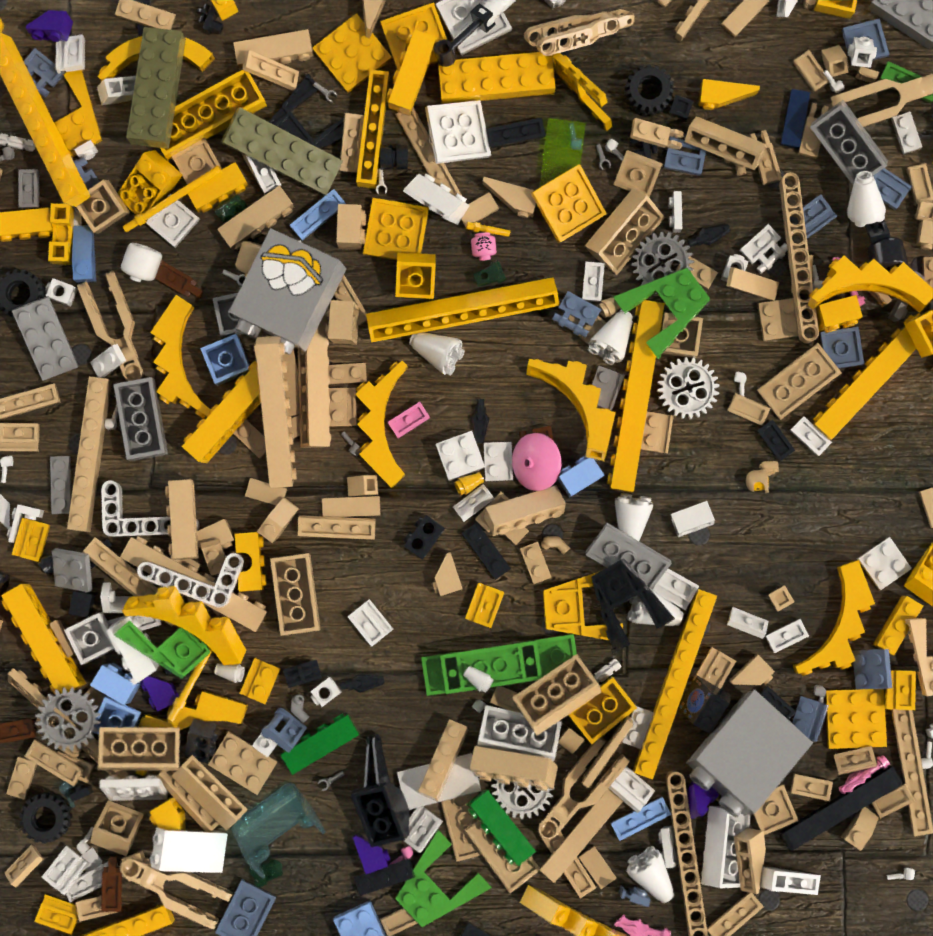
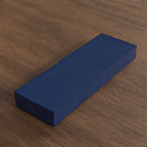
M791 89L780 145L800 148L810 92Z

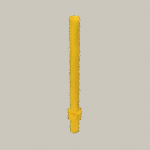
M217 165L144 213L140 212L134 216L135 219L125 224L123 229L125 232H129L138 225L142 226L147 222V219L221 173V168Z
M211 653L194 668L181 694L173 702L174 706L167 717V720L174 723L180 710H183L185 707V701Z

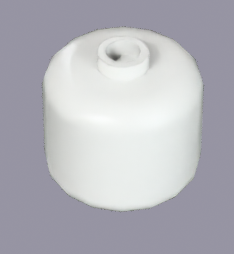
M130 243L126 249L121 270L130 275V279L134 281H152L157 274L162 254L150 247L138 243Z

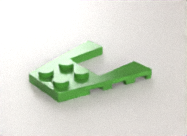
M688 268L613 297L624 314H626L657 292L677 319L673 324L646 342L657 359L661 357V354L667 347L669 348L674 339L710 300V297Z
M130 620L114 634L117 638L181 679L211 653L203 641L181 627L158 648Z
M439 829L413 869L416 878L405 881L395 897L421 927L492 888L477 873L449 899L424 872L452 845Z

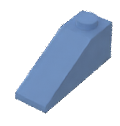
M89 225L73 227L72 269L73 280L77 283L85 281L97 282L94 233Z

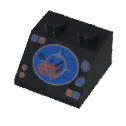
M697 675L679 703L678 708L693 725L710 734L728 707L731 694Z

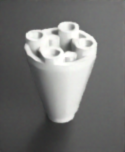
M861 171L857 174L847 207L848 218L855 222L856 226L863 227L866 224L883 221L886 213L876 181L869 171Z
M622 310L616 313L591 338L588 343V351L604 358L603 361L609 365H613L614 362H621L625 356L633 323L632 314L629 312L624 314Z
M423 332L413 334L409 341V345L444 375L453 374L457 360H461L465 352L462 349V341L460 339Z
M621 493L620 497L615 498L618 529L640 541L653 509V503L651 498L647 496L632 498L631 494Z
M652 590L675 617V620L664 626H679L683 619V611H680L678 607ZM640 596L632 598L629 601L632 605L631 610L628 612L627 620L636 624L655 625Z
M650 846L640 855H634L628 859V875L654 898L661 901V903H666L674 897L673 887L659 850L655 849L654 846Z

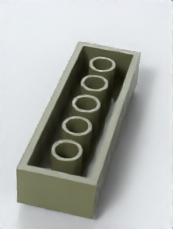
M144 27L126 136L131 145L169 149L186 41L182 31Z
M240 107L236 109L220 142L322 195H327L343 162L341 159Z

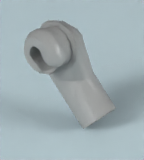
M297 694L291 700V712L304 723L310 716L303 710L304 697L301 694Z

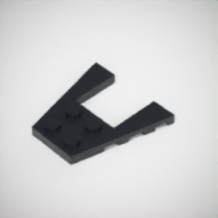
M307 74L269 123L322 149L342 140L344 118L340 119L314 140L292 114L294 109L319 91L313 86L315 81Z
M620 559L591 577L597 600H600L602 619H605L607 626L606 634L607 638L611 641L612 654L630 645L613 609L632 598L640 596L657 629L675 620V617L625 559Z

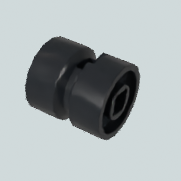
M381 145V170H392L393 167H396L397 170H408V145H397L395 148L392 145Z

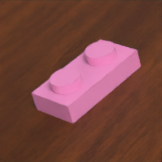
M418 402L390 420L388 424L399 439L430 419V416L421 402Z

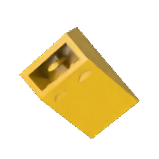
M156 150L144 152L122 185L118 195L136 215L140 212L144 213L163 201L174 189L183 174Z
M933 542L904 584V587L932 607Z
M174 797L150 811L151 816L149 817L154 826L168 831H186L185 811Z

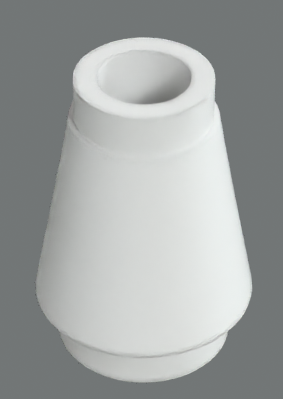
M217 663L215 675L234 683L243 680L245 668L240 664L223 665Z
M471 666L467 668L463 675L479 691L482 690L485 693L494 681L491 675Z

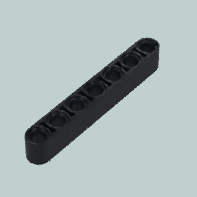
M888 766L887 769L881 770L871 778L866 779L865 783L854 787L852 792L841 794L785 828L779 835L787 849L792 851L903 784V781L894 766Z

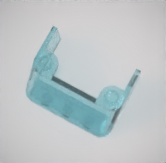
M293 783L285 784L232 825V832L246 862L262 879L266 876L260 864L270 854L268 845L298 823L303 828L315 825L322 834L326 833L316 812Z

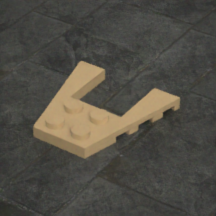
M905 619L910 629V634H908L910 643H913L915 651L913 654L914 661H917L919 671H917L922 695L933 696V656H927L926 619Z

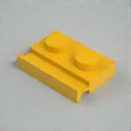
M22 518L12 555L40 562L50 525Z
M478 582L465 619L492 628L504 592Z
M254 658L239 694L266 704L281 668Z
M891 670L892 688L886 689L885 709L915 710L916 671Z
M45 894L34 922L72 935L78 920L76 905Z

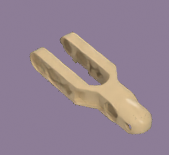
M623 9L593 15H573L532 26L525 31L524 38L530 45L536 46L540 53L550 56L593 44L600 37L614 34L619 29L633 25L635 18L632 12ZM554 27V34L547 36L548 30ZM537 32V38L534 41H530L531 34ZM567 38V43L560 46V40ZM550 42V47L547 50H543V44Z
M933 74L902 84L883 79L832 96L830 99L832 100V105L835 106L842 100L850 102L889 88L897 90L900 94V101L896 106L857 118L861 125L865 127L897 116L907 102L932 95Z
M114 271L104 275L109 283V290L116 300V308L125 327L124 336L120 339L110 338L88 283L85 281L82 284H78L79 293L96 335L111 344V346L118 344L126 359L120 365L125 379L128 381L142 379L143 369L131 340L135 322Z
M602 736L591 744L563 778L562 796L538 826V832L542 838L553 839L578 809L595 805L630 762L623 754L620 755L583 801L577 802L572 800L569 796L570 788L586 770L585 767L598 755V751L608 742Z
M133 857L125 858L120 865V871L125 878L158 893L165 908L211 929H215L219 919L202 909L165 893L163 890L164 882L166 880H177L197 890H204L210 893L212 897H219L227 902L230 901L233 895L228 889L192 872L159 871L152 868L151 864L144 863Z

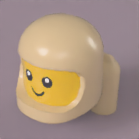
M764 461L759 466L761 470L750 471L746 476L747 488L752 492L765 490V493H769V476L779 472L778 461Z

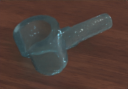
M570 123L571 148L581 150L582 139L576 138L574 124Z
M64 781L60 785V792L67 797L71 808H74L76 805L69 796V791L73 786Z

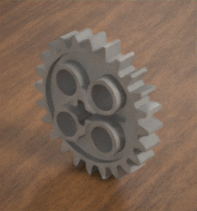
M660 232L659 237L656 233H653V239L646 236L647 243L639 242L642 248H635L639 254L632 256L637 259V262L632 263V265L637 266L633 273H639L636 280H643L641 286L657 280L656 273L658 271H662L664 277L685 268L694 271L692 267H689V264L695 262L689 260L693 253H687L690 246H683L685 243L684 239L678 242V235H675L672 239V233L668 232L665 237L664 232ZM666 244L670 246V253L668 255L662 253V247ZM673 254H678L675 258L665 263L666 267L659 266L653 272L649 273V270L651 268L661 264L660 259L667 260ZM648 255L654 257V263L650 266L646 263ZM676 260L681 265L678 271L672 269V263Z
M63 687L61 694L56 689V696L54 697L48 694L50 700L43 699L42 702L45 706L38 707L42 714H36V717L41 718V721L37 722L36 725L42 726L37 732L45 733L42 740L50 739L47 744L48 746L54 742L55 749L61 745L63 751H65L67 746L73 751L74 745L81 749V742L88 745L89 743L86 738L94 739L91 732H98L94 725L100 724V721L95 720V717L100 716V713L94 712L98 705H91L94 698L88 701V693L82 696V689L74 693V687L70 689V692H67L66 688ZM63 700L71 701L72 708L69 711H64L61 708ZM54 708H57L66 716L71 714L73 716L72 720L79 724L83 730H79L70 722L65 724V719L57 714ZM81 711L86 712L88 715V719L84 723L79 722L76 718L77 714ZM51 716L59 718L60 723L58 726L52 727L49 725L48 720ZM69 727L73 728L76 732L75 737L71 739L66 738L64 735L65 729Z

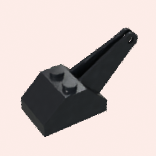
M379 734L367 736L364 787L355 789L350 794L371 847L402 841L409 836V807L403 792L390 783Z

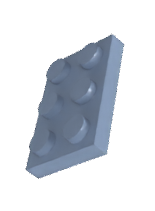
M242 879L215 933L220 936H257L277 896Z

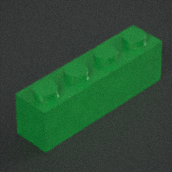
M342 713L333 718L334 723L328 726L325 723L316 729L318 732L311 736L308 733L301 737V742L295 745L289 753L284 750L281 757L292 775L360 735L349 714L344 716Z
M484 789L466 804L470 808L467 810L473 819L477 818L480 821L482 831L486 835L488 833L491 835L493 845L498 850L502 849L506 854L503 857L510 865L513 864L519 867L536 852L488 790Z

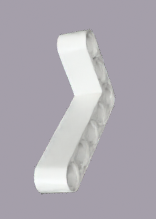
M106 481L102 485V528L107 536L168 535L166 524L170 521V517L123 519L121 485L115 481ZM114 484L116 492L110 495L107 491L108 487ZM114 503L117 510L114 514H110L108 507ZM196 519L198 531L200 524L199 521ZM151 521L156 524L153 532H149L147 529V524ZM134 522L137 528L131 533L128 530V525ZM111 523H115L117 525V531L115 533H110L109 531V525Z
M229 554L225 558L215 587L151 562L141 563L138 566L137 572L139 577L163 587L176 586L181 594L215 607H224L230 601L244 560L239 554ZM234 556L239 559V565L235 568L229 564L230 558ZM146 565L152 568L150 576H145L142 572ZM164 572L170 575L168 583L161 581V575ZM225 575L232 577V583L229 586L224 585L222 582V578ZM182 579H186L189 583L186 590H182L179 587V582ZM200 586H204L207 589V594L204 597H200L197 594V589ZM218 593H222L225 596V601L222 604H218L215 601V596Z

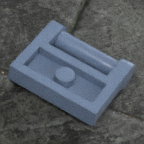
M670 137L669 140L681 142L682 147L700 151L698 155L667 148L664 169L701 176L706 150L684 142V139Z
M278 708L274 713V718L262 729L261 733L263 737L271 738L289 753L307 727L285 709ZM283 720L286 724L280 732L276 731L275 728Z

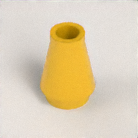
M480 472L457 478L454 485L461 496L470 493L477 486L484 483Z

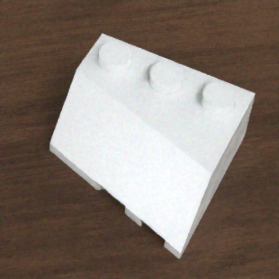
M426 173L424 176L418 174L405 187L403 192L457 225L470 206L465 203L466 198L458 193L456 196L449 193L451 190L449 187L442 183L438 186L434 183L435 179Z
M126 616L113 623L106 632L116 652L119 655H123L122 664L125 670L131 672L133 678L130 681L132 685H135L156 671L159 664L114 635L129 620L143 633L140 628L142 624L137 616ZM143 633V635L151 642V639L148 636V634Z

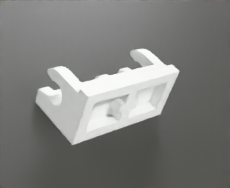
M707 501L671 514V520L678 537L714 525L715 521Z

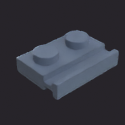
M885 168L873 175L883 202L896 210L912 186Z
M821 194L803 207L807 239L837 217ZM791 216L790 220L794 225H797L798 219Z
M801 696L792 724L807 738L817 742L829 705Z
M620 885L618 893L622 899L626 896L631 902L649 907L651 899L645 892L646 890L636 886L634 889L629 888L625 890L624 886Z

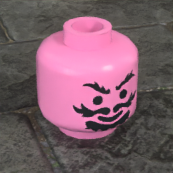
M490 232L477 233L471 239L472 255L479 257V261L491 260V256L497 253L496 240L494 236L490 235Z

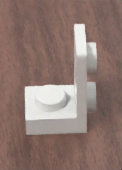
M18 504L12 513L14 521L12 527L10 526L7 532L8 542L15 543L23 514H25L24 518L36 520V517H43L44 510Z
M103 583L100 596L103 613H123L122 609L127 599L132 596H115L111 583Z

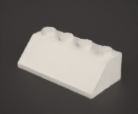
M709 806L701 884L717 888L740 887L734 836L749 828L751 814L743 816L740 813L738 817H734L721 806Z

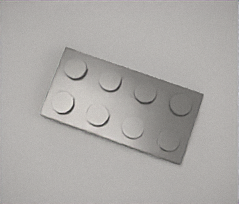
M49 296L12 309L14 318L42 381L79 367Z
M609 523L605 524L585 551L586 556L605 567H609L620 559H625L651 589L654 588L672 564L670 559Z

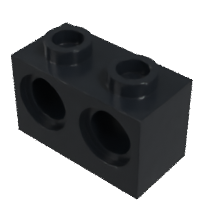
M427 515L424 518L421 516L414 525L417 527L414 533L409 532L403 540L406 543L404 547L422 560L445 530L443 526ZM427 523H431L434 526V531L431 534H426L423 531V527ZM415 539L423 541V547L419 550H415L412 547V542Z
M193 719L188 732L185 758H190L193 755L198 761L208 763L209 757H213L216 750V745H213L218 737V733L215 732L216 724Z

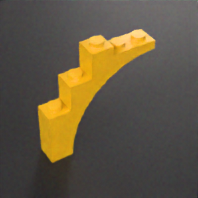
M843 256L840 260L836 258L829 265L828 277L822 282L823 286L820 289L816 288L809 295L811 299L807 305L814 309L823 301L842 293L873 291L896 297L920 313L933 300V288L904 262L899 267L895 265L888 272L875 259L869 264L865 262L858 268L846 256Z
M175 295L150 332L154 335L153 340L161 345L166 343L154 360V363L158 365L156 367L158 371L164 375L167 372L169 374L156 392L160 394L159 399L167 404L170 401L175 404L180 398V404L188 409L192 406L196 409L195 414L205 419L206 416L210 415L209 411L211 409L193 391L187 380L182 361L183 334L194 307L178 295Z
M529 359L526 375L551 384L561 391L576 407L586 430L587 448L585 457L605 461L616 412L605 408H597L601 388L583 384L587 365L578 361H568L567 367H564L557 363L551 364L539 359Z
M396 361L389 368L390 372L386 376L381 375L375 381L377 385L373 386L370 382H363L357 387V393L355 394L370 410L369 413L365 412L358 418L360 422L357 425L372 440L371 443L366 442L360 448L362 452L359 455L391 488L405 474L397 465L389 450L385 436L384 420L390 393L397 380L408 368L403 361L400 363Z
M859 560L837 567L841 580L842 600L836 625L829 638L818 651L806 660L793 665L795 673H801L804 676L812 673L813 668L819 667L823 669L831 666L830 662L833 663L834 667H840L842 670L851 667V663L855 661L848 639L850 641L861 638L860 634L865 633L857 610L862 613L870 610V606L875 604Z
M176 586L158 588L154 595L129 597L122 609L125 616L156 618L185 629L203 641L217 655L223 665L241 664L246 653V649L229 617L211 618L202 601L185 603Z
M202 691L195 700L197 708L185 705L183 710H180L174 723L167 719L147 714L145 718H141L139 728H179V731L191 726L194 718L206 722L228 721L241 724L243 723L248 704ZM170 705V707H169V709H168L167 717L169 716V714H170V712H171V710H172V708H173V706H171V705ZM136 770L135 774L143 776L147 770Z
M528 885L520 901L522 905L548 922L563 927L575 936H629L576 911L541 889Z

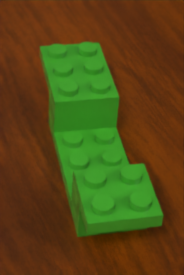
M574 634L518 642L516 644L421 657L427 696L476 690L477 688L463 676L469 666L491 675L494 681L490 687L539 680L575 656L577 651Z

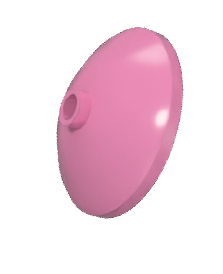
M531 433L522 437L516 444L512 455L514 474L520 484L529 490L541 491L551 487L558 479L561 471V455L555 442L550 437L541 433Z

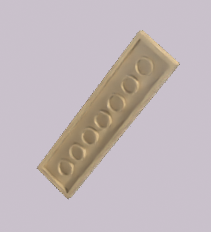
M13 668L8 673V682L37 709L38 707H44L45 704L42 700L49 701V697H44L40 693L42 690L35 683L31 685L26 680L28 677L21 670L16 671ZM54 708V711L65 719V724L70 722L79 730H83L79 724H74L69 720L70 715L66 716L60 710ZM51 716L50 718L58 726L60 723L59 718ZM73 728L65 729L70 739L75 737L76 732ZM88 737L86 739L89 744L86 745L84 742H81V749L98 764L99 742L95 738L91 739ZM105 770L111 777H117L118 779H126L128 776L127 770Z

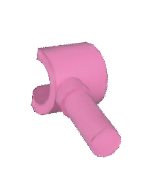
M411 846L400 849L402 855L389 865L409 859L413 855Z

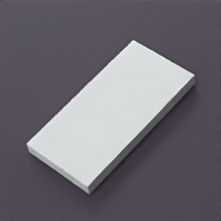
M472 753L456 758L438 802L418 792L430 764L397 772L401 791L404 794L409 810L481 792L478 776H475V773L470 770Z

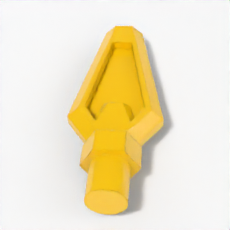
M467 222L466 229L473 230V232L478 233L481 231L510 236V230L480 225L478 222Z

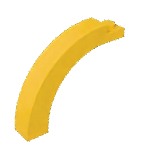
M142 36L121 44L105 57L109 65L103 66L99 71L98 78L101 82L103 79L115 78L126 66L139 60ZM185 38L183 60L188 61L203 72L215 59L214 55L197 42Z

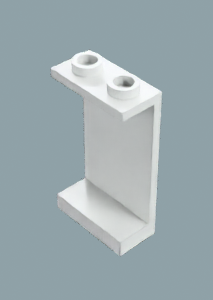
M156 828V833L153 836V853L150 857L151 867L159 871L222 873L227 833L219 830L192 832L168 831Z

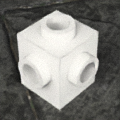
M854 37L853 44H849L848 47L851 65L871 68L872 60L875 59L877 47H874L873 39Z

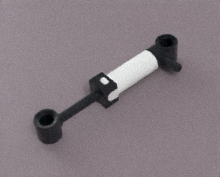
M488 0L484 5L479 3L470 11L473 23L452 42L444 39L436 42L434 52L438 64L443 67L451 66L456 60L455 49L477 28L487 33L496 25L495 19L516 0Z

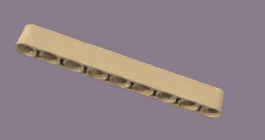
M789 172L780 180L779 189L796 322L801 342L811 343L819 335L816 308L811 309L807 305L811 299L809 295L813 291L800 182L795 173ZM785 179L792 180L793 187H788L785 184ZM787 198H793L796 201V205H789ZM791 216L798 219L797 225L790 222ZM793 235L800 237L801 242L799 244L793 242ZM795 254H800L803 257V262H797L794 258ZM797 273H803L806 277L805 281H799ZM801 291L807 293V300L800 298L799 293ZM803 310L810 313V319L802 317ZM805 329L812 331V338H807L804 335Z
M672 770L667 773L665 780L688 935L693 936L696 931H702L703 936H708L685 779L679 771ZM673 775H679L680 781L676 785L670 782V778ZM676 794L683 796V800L679 804L673 802ZM681 813L685 814V821L683 823H677V815ZM682 833H687L689 836L688 840L684 843L679 842V836ZM686 852L691 853V859L688 862L682 861V855ZM686 873H694L692 881L685 880ZM690 892H697L695 900H688L687 896ZM694 911L700 912V917L697 920L690 918L691 913Z

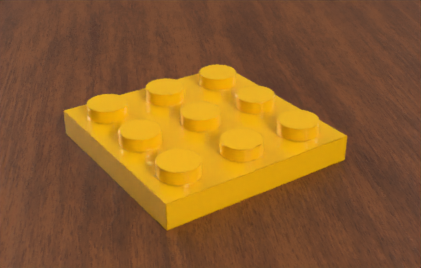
M434 3L380 21L396 68L399 71L401 68L399 66L402 52L407 51L406 41L409 33L413 34L414 29L436 37V42L443 39L447 40ZM434 51L429 65L438 63Z
M357 13L312 48L347 93L369 77L370 69L378 70L392 59V56L373 33L370 39L366 37L365 23Z
M580 164L531 192L558 243L607 214Z
M372 198L363 255L397 260V252L421 254L429 208Z
M884 689L826 690L825 704L829 705L826 713L828 749L865 748L869 746L887 747Z

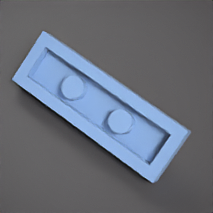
M333 189L291 223L290 227L303 241L338 212V204L346 203Z
M661 796L644 805L640 812L632 811L611 822V825L619 841L670 816L671 813Z

